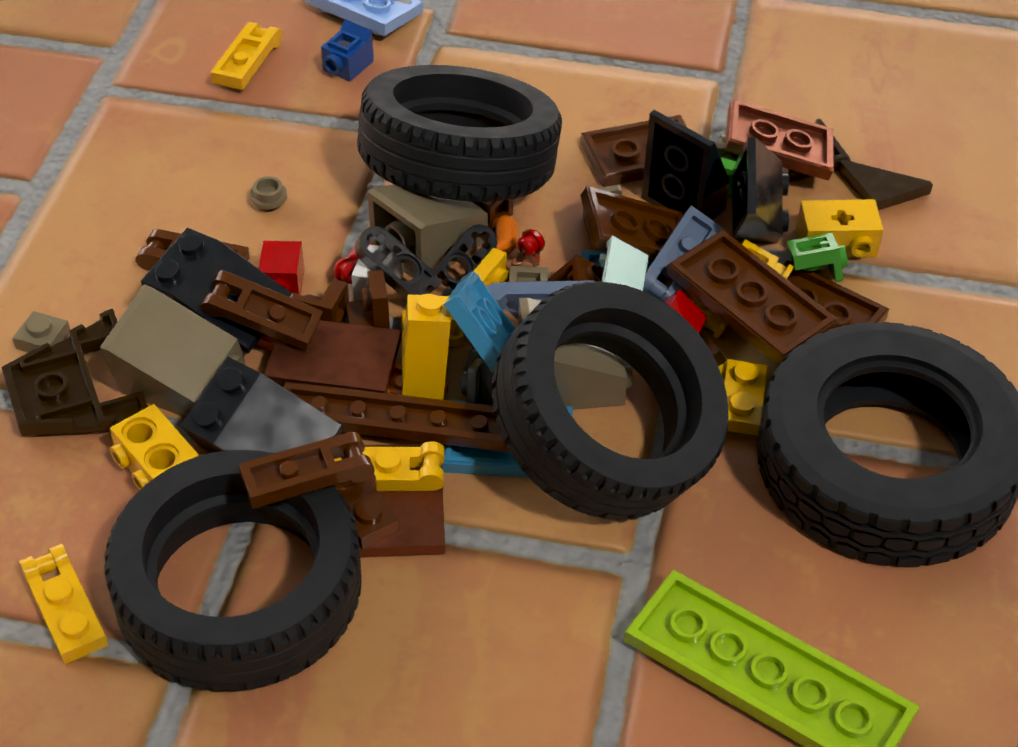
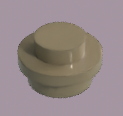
M272 176L262 177L253 184V188L250 191L251 202L258 208L272 210L285 203L287 200V190L278 178Z

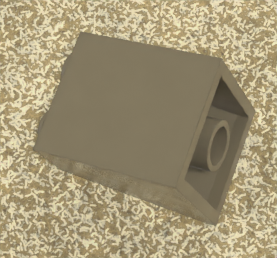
M395 184L372 188L368 191L370 227L376 226L387 230L432 270L470 227L478 224L488 227V213L480 206L474 205L469 201H456L427 196L404 189ZM478 237L466 254L480 247L484 241ZM376 239L371 242L376 246L381 245ZM455 261L448 262L447 268H449L450 266H452V265L455 264L456 262H455ZM403 263V271L413 278L412 268Z
M145 284L100 346L122 394L130 395L143 391L148 404H155L156 407L185 418L227 356L245 365V359L237 338Z
M519 298L518 326L541 301L531 298ZM563 344L555 351V379L565 406H572L573 410L625 405L626 389L632 388L633 375L631 366L624 364L623 359L607 350L587 344Z

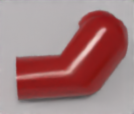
M526 229L522 232V237L518 239L517 246L520 252L525 251V256L534 255L539 262L540 252L545 247V240L537 230Z
M355 245L350 254L339 259L334 265V276L338 281L352 283L351 275L359 259L355 253Z

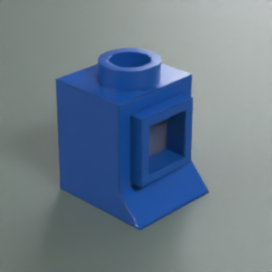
M344 19L340 31L321 46L323 70L349 82L374 61L372 30Z

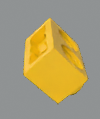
M155 404L110 427L114 444L109 448L110 453L120 469L123 470L127 467L130 470L133 482L139 491L169 468L199 456Z

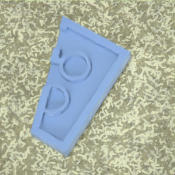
M306 0V3L319 8L324 13H331L372 30V33L382 36H386L422 14L424 2L411 0L410 4L395 0Z

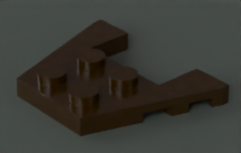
M113 309L99 314L100 320L86 328L83 324H80L69 330L70 337L50 346L48 343H45L1 367L21 436L110 432V427L148 407L143 391L102 403L98 400L84 354L101 350L100 346L118 322Z

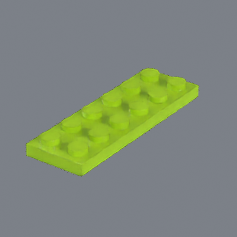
M674 569L625 631V643L804 747H898L920 708L917 704Z

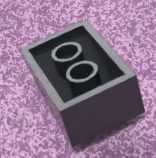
M656 110L649 113L641 198L651 204L680 211L683 215L690 206H693L708 218L714 220L726 209L730 183L716 143Z
M747 138L732 170V237L740 243H743L745 239L752 243H777L783 232L788 231L789 212L788 210H783V196L788 194L789 177L788 173H782V160L757 138Z
M186 228L141 280L142 286L145 284L156 289L238 339L241 350L250 353L264 335L263 333L225 317L210 316L201 309L200 305L206 294L212 293L214 289L212 282L217 272H230L288 297L292 293L220 240ZM232 294L228 295L227 299L237 302L240 296Z
M227 356L180 425L199 446L212 453L227 450H258L278 453L340 435L344 429L342 425L262 373Z

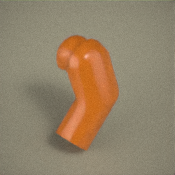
M509 215L496 218L492 223V228H496V249L508 254L517 248L518 224Z

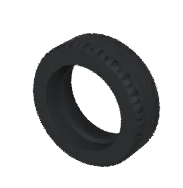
M407 66L381 73L365 87L361 98L357 149L363 161L374 173L404 189L427 196L456 201H504L529 195L539 190L550 180L556 165L562 116L554 101L544 92L530 84L506 75L462 66Z
M601 281L576 283L572 286L556 290L544 298L505 341L497 356V363L493 369L494 375L491 384L493 391L491 394L497 426L506 447L521 470L541 490L578 512L610 520L636 519L650 515L652 512H657L666 507L700 481L714 466L722 452L728 429V402L723 377L716 360L705 341L684 317L660 299L642 290L627 285ZM577 343L602 348L623 359L641 375L653 392L663 418L664 443L662 452L655 459H639L621 455L598 443L577 424L566 408L556 384L554 355L559 346Z
M227 450L201 455L169 468L147 483L127 503L116 519L117 522L113 525L111 535L107 541V549L105 551L106 563L104 565L106 583L119 628L135 655L141 658L142 662L148 667H152L156 673L166 676L171 681L201 690L233 692L265 687L286 680L310 667L327 654L328 650L340 640V636L345 633L348 628L347 625L355 615L362 583L357 526L353 513L350 512V506L344 500V496L340 491L335 489L334 485L252 509L240 476L238 464L274 454L258 450ZM253 522L280 527L302 539L313 552V566L296 589L273 605L244 615L215 617L192 613L167 601L161 596L158 589L157 580L161 570L169 558L182 545L207 530L227 524Z

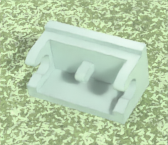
M612 236L606 243L607 255L601 253L599 262L604 266L602 282L627 285L643 291L648 255Z

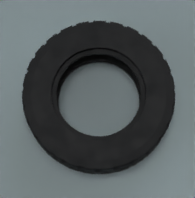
M890 322L844 325L827 330L823 334L820 333L804 341L802 346L798 345L784 358V361L779 364L771 377L757 439L759 471L765 487L769 488V494L779 509L783 510L785 516L801 531L804 530L808 533L809 537L822 545L829 546L835 549L836 552L851 558L865 560V562L879 565L919 567L926 564V566L949 562L952 558L958 559L975 551L977 546L982 547L997 534V531L1002 529L1010 517L1018 498V391L1012 382L1008 381L1006 375L992 362L985 359V356L968 345L965 346L960 341L942 333L939 334L932 332L933 330L914 325L908 326L902 323ZM887 405L914 412L936 425L954 446L959 462L947 471L930 477L907 479L882 475L860 466L847 457L833 442L825 424L837 414L858 406Z

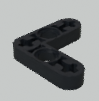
M478 224L470 227L434 270L381 227L373 226L364 230L355 242V253L359 260L370 270H383L385 282L407 301V295L432 293L440 283L447 287L440 296H450L460 280L454 279L449 275L447 271L448 262L455 261L460 263L464 267L466 276L475 270L493 247L497 248V238L492 229L485 225ZM478 237L481 238L484 241V243L482 244L481 248L472 257H470L468 254H466V252L470 249V247L474 244L475 240ZM376 239L381 245L378 250L372 253L367 247ZM393 252L395 256L385 266L382 262ZM401 262L409 265L413 271L412 280L403 281L399 279L394 271L395 264Z

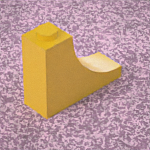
M434 294L407 295L406 310H402L401 317L402 395L444 399L451 315L444 303L449 296H437Z

